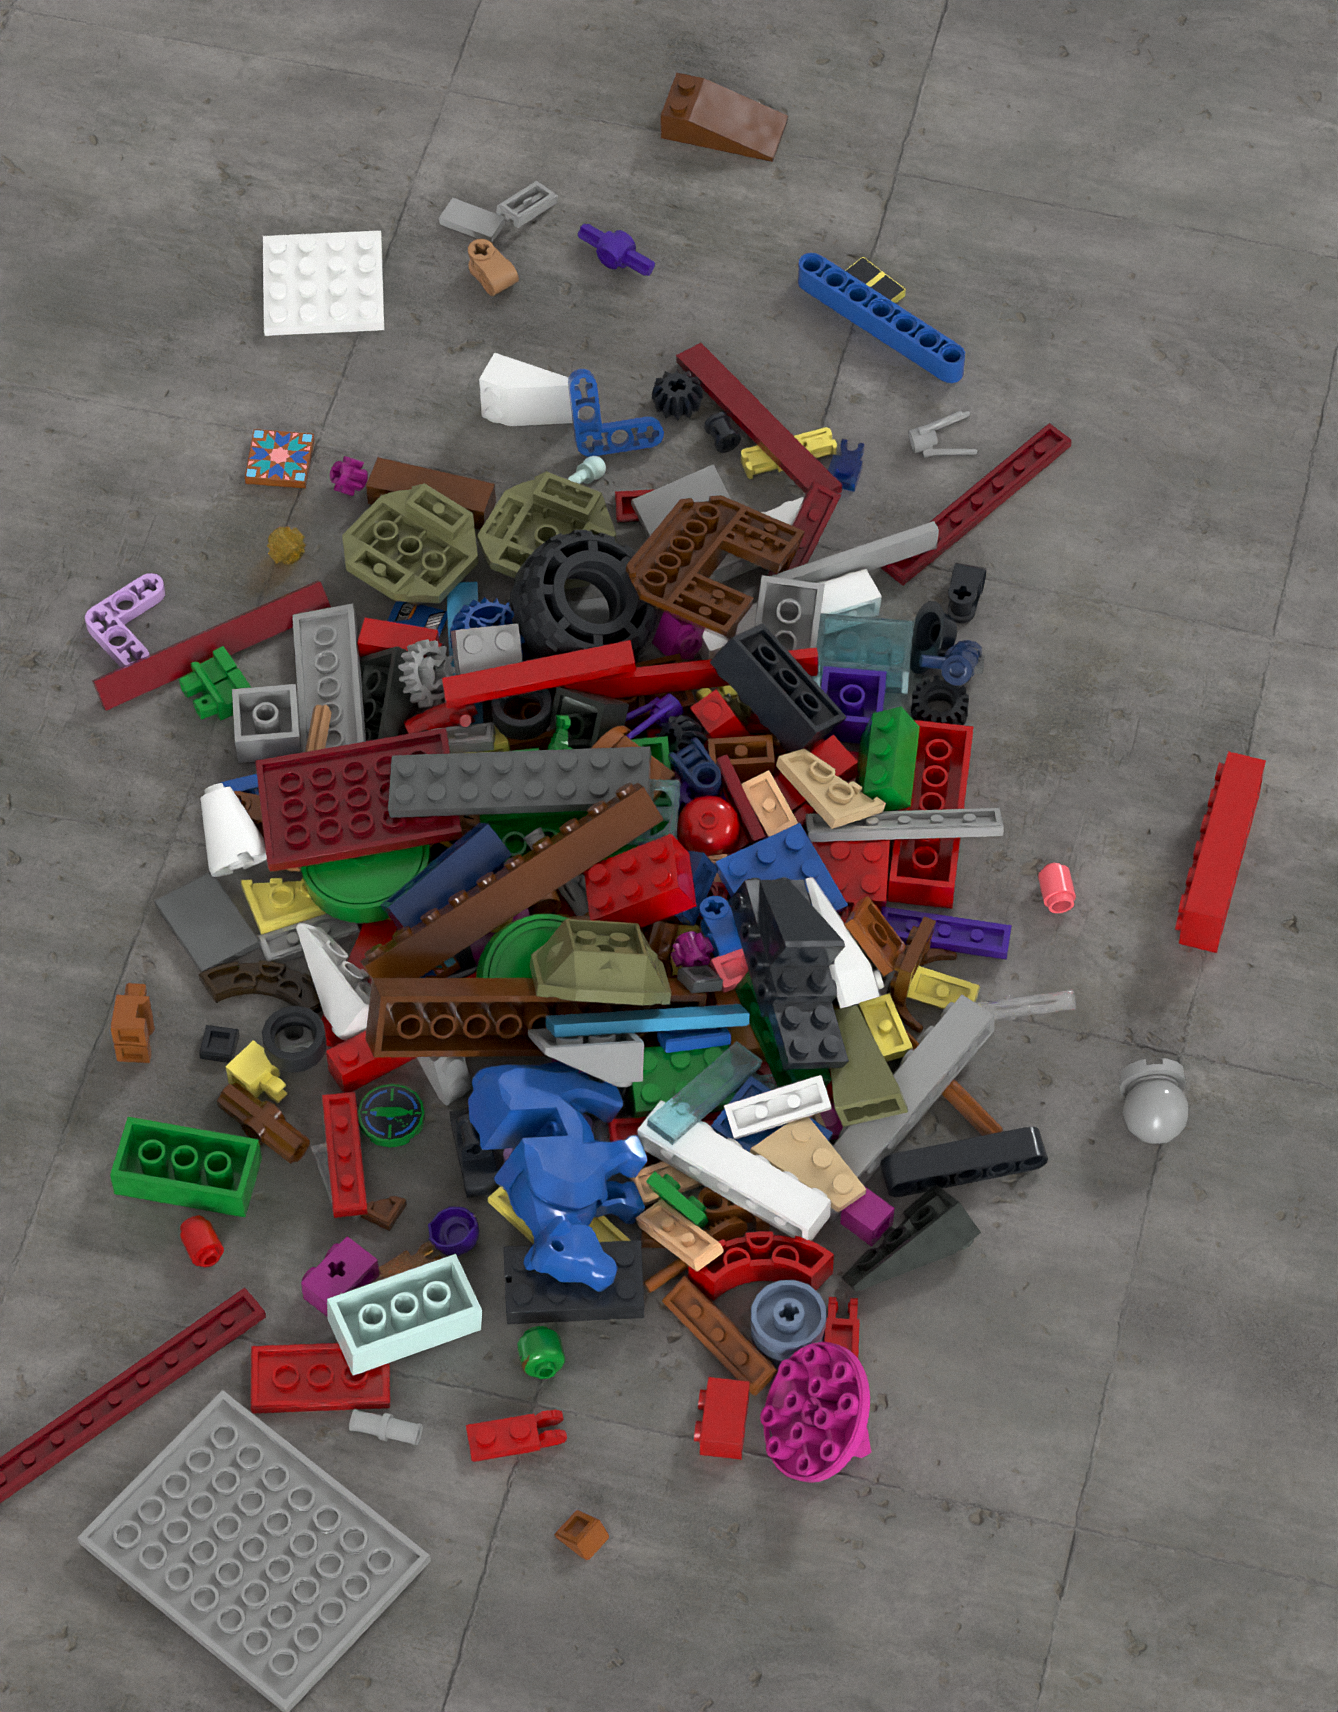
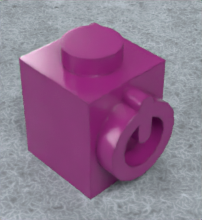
M663 612L652 644L666 656L680 653L681 659L693 660L702 647L704 630Z

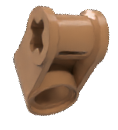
M476 239L469 244V271L490 296H495L519 281L515 267L508 259L504 258L489 240Z

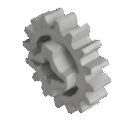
M427 639L408 645V652L401 655L405 663L398 666L400 670L404 671V676L399 677V681L406 683L403 692H410L412 694L410 702H418L421 709L427 707L430 709L446 702L442 678L453 676V673H455V667H451L450 664L454 659L453 656L447 657L445 655L447 647H438V641L436 640L429 642Z

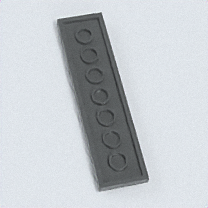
M649 746L394 755L391 761L388 813L390 818L587 811L599 801L604 800L606 803L616 797V790L627 783L634 785L637 782L645 788L650 796L651 750Z

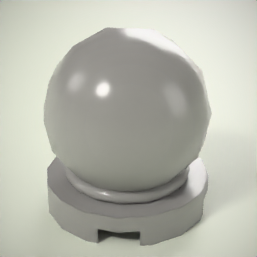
M1162 1058L1163 1064L1151 1065L1146 1064V1059L1139 1060L1127 1065L1120 1071L1119 1089L1121 1094L1126 1097L1123 1101L1122 1112L1126 1126L1140 1141L1151 1144L1167 1143L1175 1139L1186 1127L1189 1114V1105L1185 1093L1182 1091L1186 1085L1184 1068L1177 1061Z

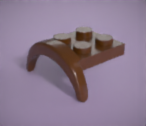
M925 916L919 928L916 926L912 927L906 941L908 946L905 953L900 952L896 960L895 972L890 983L889 992L900 1019L918 1033L923 1031V1026L912 1017L906 1007L909 986L918 967L934 961H953L957 958V954L954 951L930 948L936 921Z

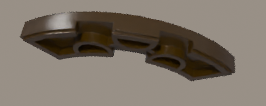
M260 960L259 963L239 964V961L213 967L198 974L199 980L215 1003L238 995L261 994L281 999L292 1006L309 1008L316 1014L323 1010L312 977L306 973L302 974L287 968L285 964Z

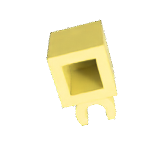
M254 1040L226 1066L228 1083L234 1084L237 1082L256 1098L265 1091L273 1101L279 1103L287 1095V1092L283 1090L286 1084L278 1078L280 1076L279 1069L269 1062L265 1055L264 1047H261Z

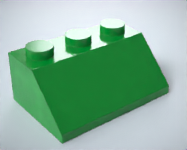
M902 706L873 713L860 739L858 775L856 776L855 783L862 787L861 792L872 800L878 797L886 804L883 811H894L911 807L920 727Z

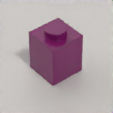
M865 1187L867 1189L866 1194L841 1211L840 1224L872 1247L883 1236V1233L893 1225L895 1208Z

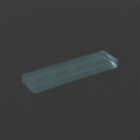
M736 1041L650 1116L647 1126L673 1145L760 1069L762 1060Z

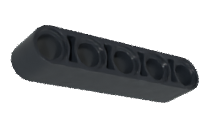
M1031 1126L890 1154L881 1160L880 1166L888 1194L892 1197H903L927 1192L936 1184L943 1189L1033 1171L1046 1165L1048 1157L1040 1130L1037 1127Z

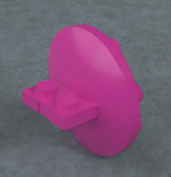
M816 1342L802 1347L779 1365L778 1373L770 1387L765 1407L761 1411L760 1420L764 1426L767 1455L771 1457L775 1466L784 1475L792 1479L809 1483L820 1482L838 1473L853 1456L863 1458L872 1453L867 1429L870 1411L869 1383L861 1362L850 1350L829 1342Z

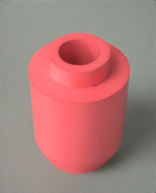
M1060 863L1046 865L1038 874L1044 904L1052 913L1067 912L1074 907V900L1076 899L1070 870L1067 866Z

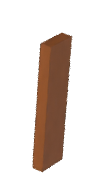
M683 1276L662 1299V1302L738 1380L750 1382V1393L757 1396L778 1373V1369L688 1277Z

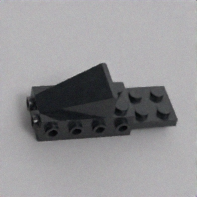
M782 877L776 880H761L760 878L745 880L730 898L729 903L762 1017H769L784 1070L843 1068L849 1060L832 1005V1001L837 997L836 982L832 979L829 965L845 948L844 940L811 905L812 902L806 890L804 879L790 880L787 877Z

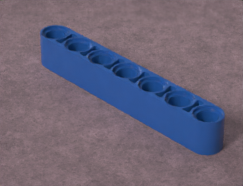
M806 253L801 256L798 264V284L802 290L946 383H955L962 379L964 375L965 351L959 344L817 253Z

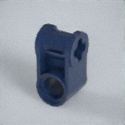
M696 737L690 740L691 744L677 753L671 752L668 754V759L674 770L686 781L697 797L706 795L721 796L723 792L721 771ZM705 779L715 780L709 785L701 784Z

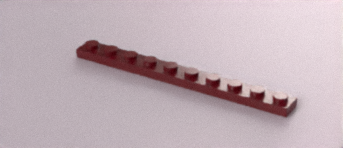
M244 1287L1 1456L0 1503L265 1319V1310Z

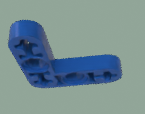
M578 369L570 374L568 390L574 438L578 451L586 457L651 448L661 443L664 431L660 422L654 417H641L602 424L598 388L594 375L586 369ZM581 378H585L586 382L589 383L585 385L588 398H582L579 387L575 386L580 383ZM584 406H590L594 409L593 416L588 420H582L578 417L579 409ZM648 426H652L653 430H655L650 438H647L644 433L647 431ZM631 428H635L637 432L636 437L638 440L634 441ZM615 431H626L628 433L627 439L620 444L612 442L611 436ZM601 433H605V438L608 445L603 444L601 440L603 439ZM589 435L596 440L592 442V447H587L585 443H582L587 440Z

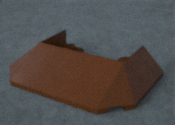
M722 495L709 496V501L694 502L692 498L680 499L628 562L626 571L641 600L679 620L729 641L732 637L736 636L738 624L752 607L753 597L714 581L709 577L728 553L774 573L787 571L800 546L805 531Z

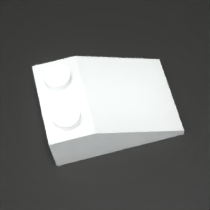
M494 353L479 379L482 417L493 423H501L507 426L573 423L568 390L569 377Z

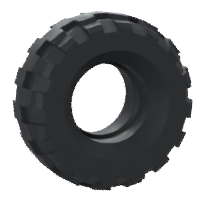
M573 530L569 534L562 535L560 533L549 538L532 552L519 568L514 578L515 583L510 592L509 605L511 606V611L514 612L512 622L519 625V634L525 640L523 645L531 656L535 653L540 658L629 640H631L634 657L639 653L649 640L648 638L655 628L658 615H656L657 610L655 606L640 599L626 571V565L636 553L627 544L619 545L615 542V537L600 532L597 535H593L592 531ZM580 579L598 588L608 604V623H590L577 616L567 603L564 592L565 580Z

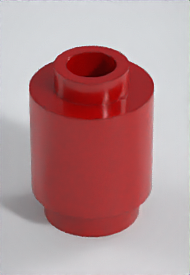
M200 1215L185 1220L180 1226V1238L192 1263L195 1266L203 1267L215 1265L220 1260L224 1248L211 1222L205 1220Z

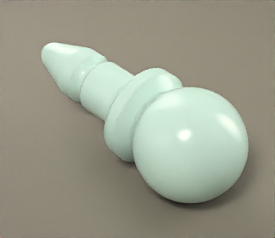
M590 456L578 465L576 473L571 475L568 480L578 484H589L594 480L600 479L606 471L605 462L598 456Z

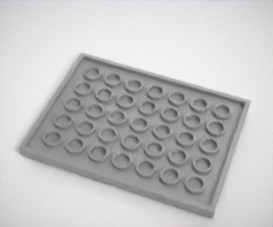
M223 1390L77 1537L78 1543L282 1712H290L431 1562L430 1555Z

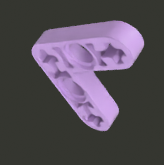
M153 573L142 575L86 612L85 622L89 634L120 667L133 663L130 659V651L136 660L149 655L148 650L125 624L163 600L165 588L162 578ZM147 587H149V588H151V589H155V588H156V590L152 592L150 589L145 590V588H147ZM127 600L133 603V606L128 610L117 608V605L122 601ZM96 619L100 621L105 620L107 630L105 631L104 626L100 622L94 621ZM116 636L126 639V642L120 646H114L109 643Z

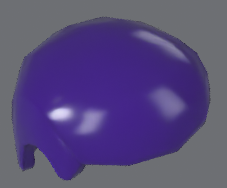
M449 1206L438 1212L428 1224L429 1241L435 1249L446 1256L454 1254L460 1256L469 1252L476 1245L479 1238L478 1220L473 1212L464 1207Z

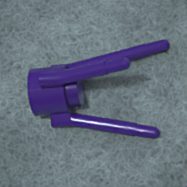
M668 693L661 699L656 697L648 704L627 713L626 721L650 711L651 717L626 736L631 740L653 723L661 726V723H668L670 716L679 717L684 713L681 704L673 695Z

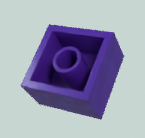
M823 666L821 689L847 718L822 739L826 740L834 735L840 742L860 744L861 735L872 714L884 710L886 671Z

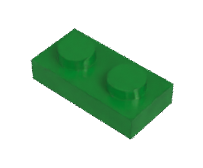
M654 1171L646 1180L651 1190L702 1229L709 1220L703 1213L707 1208L692 1195L688 1199L678 1191L681 1188L680 1184L666 1173L661 1177Z

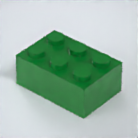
M724 1045L666 1053L662 1046L645 1047L643 1081L632 1082V1085L628 1086L632 1118L648 1117L660 1100L670 1106H678L686 1114L722 1112L725 1109L724 1105H727L735 1096L729 1046Z

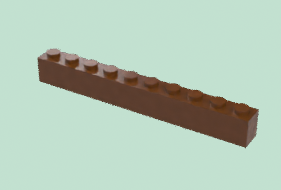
M638 782L634 785L632 783L623 785L616 790V797L606 803L604 800L595 803L587 810L589 814L580 820L574 818L567 821L559 828L561 832L552 838H549V836L541 838L532 845V851L524 856H521V854L513 856L504 863L505 868L495 875L493 872H489L476 881L477 886L467 893L465 890H461L448 899L450 904L440 910L437 908L429 910L421 916L422 922L412 928L409 926L401 928L393 934L394 940L386 945L378 944L370 948L364 954L366 958L360 962L371 979L420 978L663 821V817L645 788Z

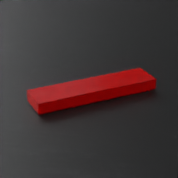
M355 1092L322 1095L334 1218L366 1215L368 1212Z

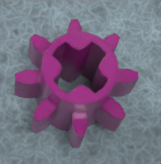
M347 456L343 457V462L336 461L330 470V481L335 483L334 490L350 496H354L355 490L361 491L368 480L367 471L362 469L364 462Z
M689 931L677 937L675 944H673L675 951L671 953L676 967L709 965L712 959L710 953L714 949L708 937L703 938L701 933L697 934L694 931Z

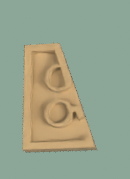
M806 749L778 757L776 767L831 829L883 812L886 804L878 797L872 800L861 792L862 787L854 781L848 784L835 775L833 767Z

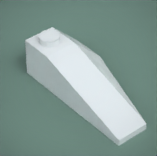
M813 877L805 879L812 906L845 943V948L829 965L832 979L836 982L837 999L840 1008L880 997L879 989L885 988L881 972L878 969L873 970L871 962L845 927L844 922Z
M299 922L296 930L324 1016L333 1026V1033L342 1040H348L366 1030L371 985L367 980L370 976L364 969H359L352 963L347 962L348 953L322 928Z

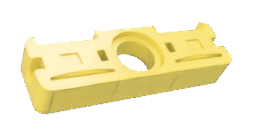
M825 427L794 436L816 459L831 454L833 457L837 455V443L835 439L832 440L830 428ZM758 445L741 451V464L749 479H753V475L778 469L779 472L783 471Z

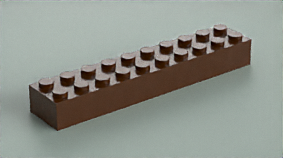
M372 978L365 1040L373 1057L547 1056L528 1036V1029L546 1028V1016L705 1006L707 995L705 992L692 994L677 978H668L671 999L670 1004L666 1005L582 1002L563 1000L557 997L536 996L532 978ZM657 1031L635 1033L644 1042V1048L661 1046L657 1040Z

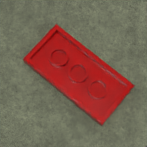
M338 1343L251 1346L252 1414L390 1408V1363L352 1375Z

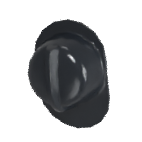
M928 601L923 604L915 618L913 639L909 653V666L915 674H922L929 669L920 667L919 660L921 654L944 657L947 650L954 646L957 639L955 620L950 615L944 613L942 606L936 601Z

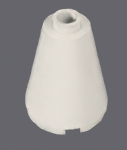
M223 783L206 788L204 790L205 795L200 800L208 867L212 877L233 874L234 869L241 867L247 869L267 860L265 839L232 788L224 787Z

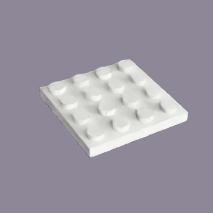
M381 231L263 236L265 336L384 330Z

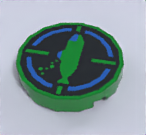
M387 1084L380 1085L369 1091L361 1100L358 1109L360 1130L370 1138L371 1142L379 1146L391 1148L409 1143L411 1138L422 1131L425 1113L423 1102L416 1092L403 1085Z

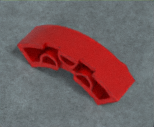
M758 1231L745 1233L744 1237L726 1242L724 1239L718 1241L724 1252L698 1272L688 1265V1278L705 1295L715 1301L719 1296L736 1286L756 1281L777 1282L780 1280H796L808 1284L814 1290H817L833 1274L834 1254L817 1243L795 1235V1238L773 1235V1231Z

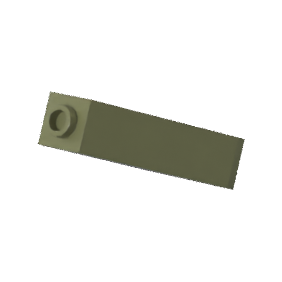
M857 1005L834 1010L849 1060L843 1068H830L834 1107L843 1127L907 1113L908 1106L900 1087Z

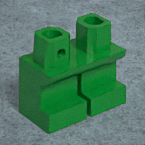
M224 646L214 650L213 657L201 664L199 662H192V672L179 679L181 691L186 698L199 692L203 694L202 697L193 700L194 709L201 720L215 714L220 721L233 716L232 689L252 688Z

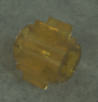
M288 526L279 527L268 538L269 544H267V547L270 549L268 554L276 563L282 561L284 564H293L304 555L306 544L303 542V539L305 537L296 527L292 530Z

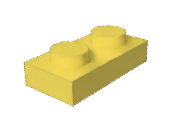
M919 966L910 984L907 998L945 1009L950 1002L955 1003L961 995L976 1002L980 986Z
M890 993L858 1003V1008L886 1062L904 1057L909 1050H913Z

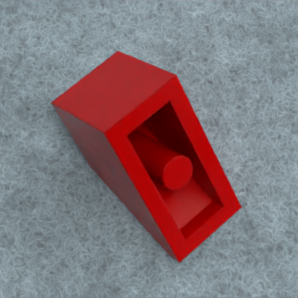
M715 689L690 707L713 739L752 736L719 689Z

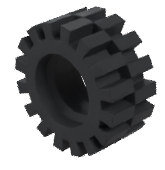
M935 675L932 682L929 677L925 678L923 685L919 682L916 685V690H913L912 719L964 725L966 717H968L969 695L966 694V688L964 685L959 688L960 685H952L946 682L945 679L942 681L939 679V675ZM934 700H943L950 703L952 708L948 711L938 712L930 709L928 703Z

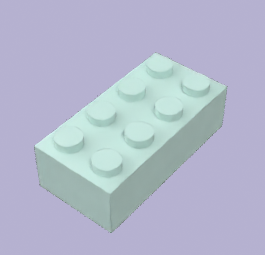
M456 1254L327 1299V1319L352 1375L481 1330L482 1309Z

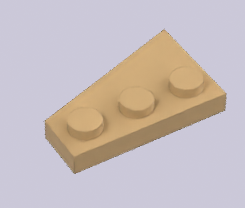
M809 1116L787 1123L750 1149V1153L765 1157L772 1166L782 1172L788 1171L794 1174L804 1185L824 1192L828 1199L831 1200V1208L838 1213L866 1194L867 1189Z

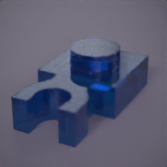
M842 439L840 456L833 454L828 471L842 484V489L854 492L856 490L863 468V461L860 459L863 457L864 443L859 442L858 448L851 451L847 449L848 440Z

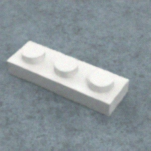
M821 1075L724 1105L734 1139L832 1109Z

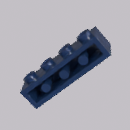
M479 822L380 906L399 930L405 926L412 928L422 922L421 916L433 908L440 910L450 904L448 899L457 892L465 890L467 893L476 887V881L489 872L496 874L505 867V860L512 854L489 824Z

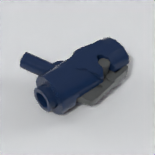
M963 640L958 641L957 644L949 648L944 657L921 654L919 665L920 667L941 669L942 676L946 682L952 685H963L975 673H983L985 655L982 654V647L977 642Z

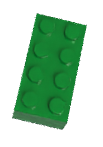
M127 1117L110 1173L114 1194L246 1217L262 1161L260 1144L258 1139Z

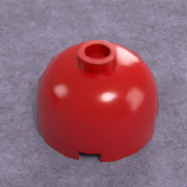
M711 795L696 797L688 802L678 815L676 824L677 839L687 851L702 852L706 856L727 854L729 856L739 844L741 832L739 816L732 805L721 797Z

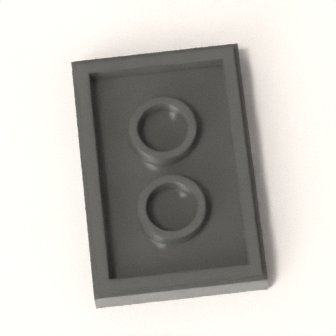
M210 872L155 900L156 908L200 973L222 964L231 963L260 947L258 938L216 877H212Z

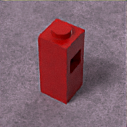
M371 618L364 619L357 642L360 657L396 646L408 651V645L427 639L429 642L438 641V647L444 646L443 643H439L438 630Z

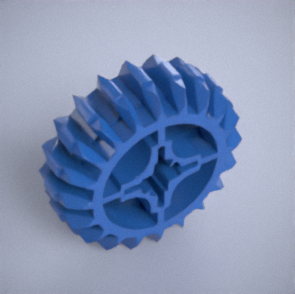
M486 597L480 603L473 599L469 606L463 605L459 613L454 616L453 625L450 629V638L451 631L513 624L514 612L511 611L510 602L503 605L499 604L498 598L493 603L489 602ZM520 634L522 662L530 658L531 654L524 647L525 640Z

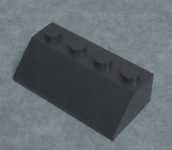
M763 623L732 637L710 661L716 669L718 676L728 682L736 691L738 698L752 709L758 716L760 723L776 736L782 748L789 753L801 749L809 750L817 741L824 738L847 718Z

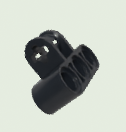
M469 1107L449 1111L467 1199L492 1194L500 1187L494 1180L498 1172L493 1149H481L480 1134L469 1119Z

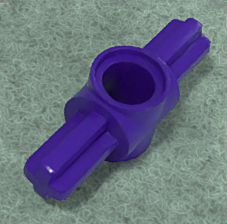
M583 224L577 234L578 237L597 248V257L607 268L617 269V267L625 268L628 266L643 276H649L655 267L654 261L636 252L635 242L626 232L616 230L614 233L611 231L604 233L590 224Z

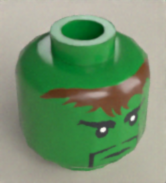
M535 1326L528 1329L517 1343L522 1370L531 1377L549 1379L565 1363V1354L560 1336L556 1331L547 1327Z

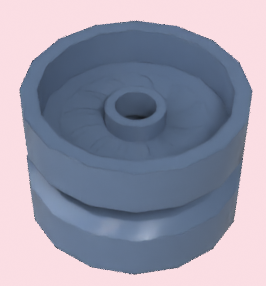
M780 1280L767 1285L756 1295L751 1307V1342L775 1367L779 1368L783 1360L791 1357L802 1347L816 1342H824L826 1306L820 1294L810 1285L796 1280Z

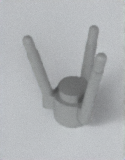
M958 411L928 425L908 430L913 452H922L924 458L934 455H976V449H933V445L938 444L935 431L969 417L970 412Z

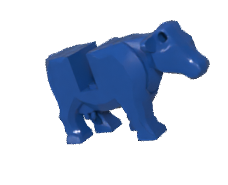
M560 1061L542 1065H499L485 1067L477 1071L472 1080L474 1091L468 1098L469 1119L480 1134L482 1150L515 1148L495 1175L494 1180L496 1184L507 1192L515 1214L524 1220L532 1231L534 1244L523 1261L525 1269H535L540 1273H548L559 1282H582L598 1292L605 1290L614 1283L618 1267L613 1258L603 1251L595 1232L589 1225L594 1217L606 1214L615 1215L626 1224H633L636 1221L635 1218L645 1209L634 1181L624 1184L617 1181H607L611 1176L618 1173L629 1178H635L647 1162V1155L638 1135H631L625 1140H614L612 1142L595 1140L590 1125L582 1115L588 1112L594 1114L603 1122H611L623 1106V1100L617 1086L606 1081L598 1083L589 1080L586 1072L579 1073L578 1069Z

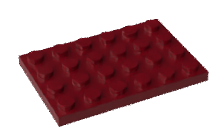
M446 728L255 760L269 872L460 839L462 837L460 815L390 818L388 813L392 756L450 754Z

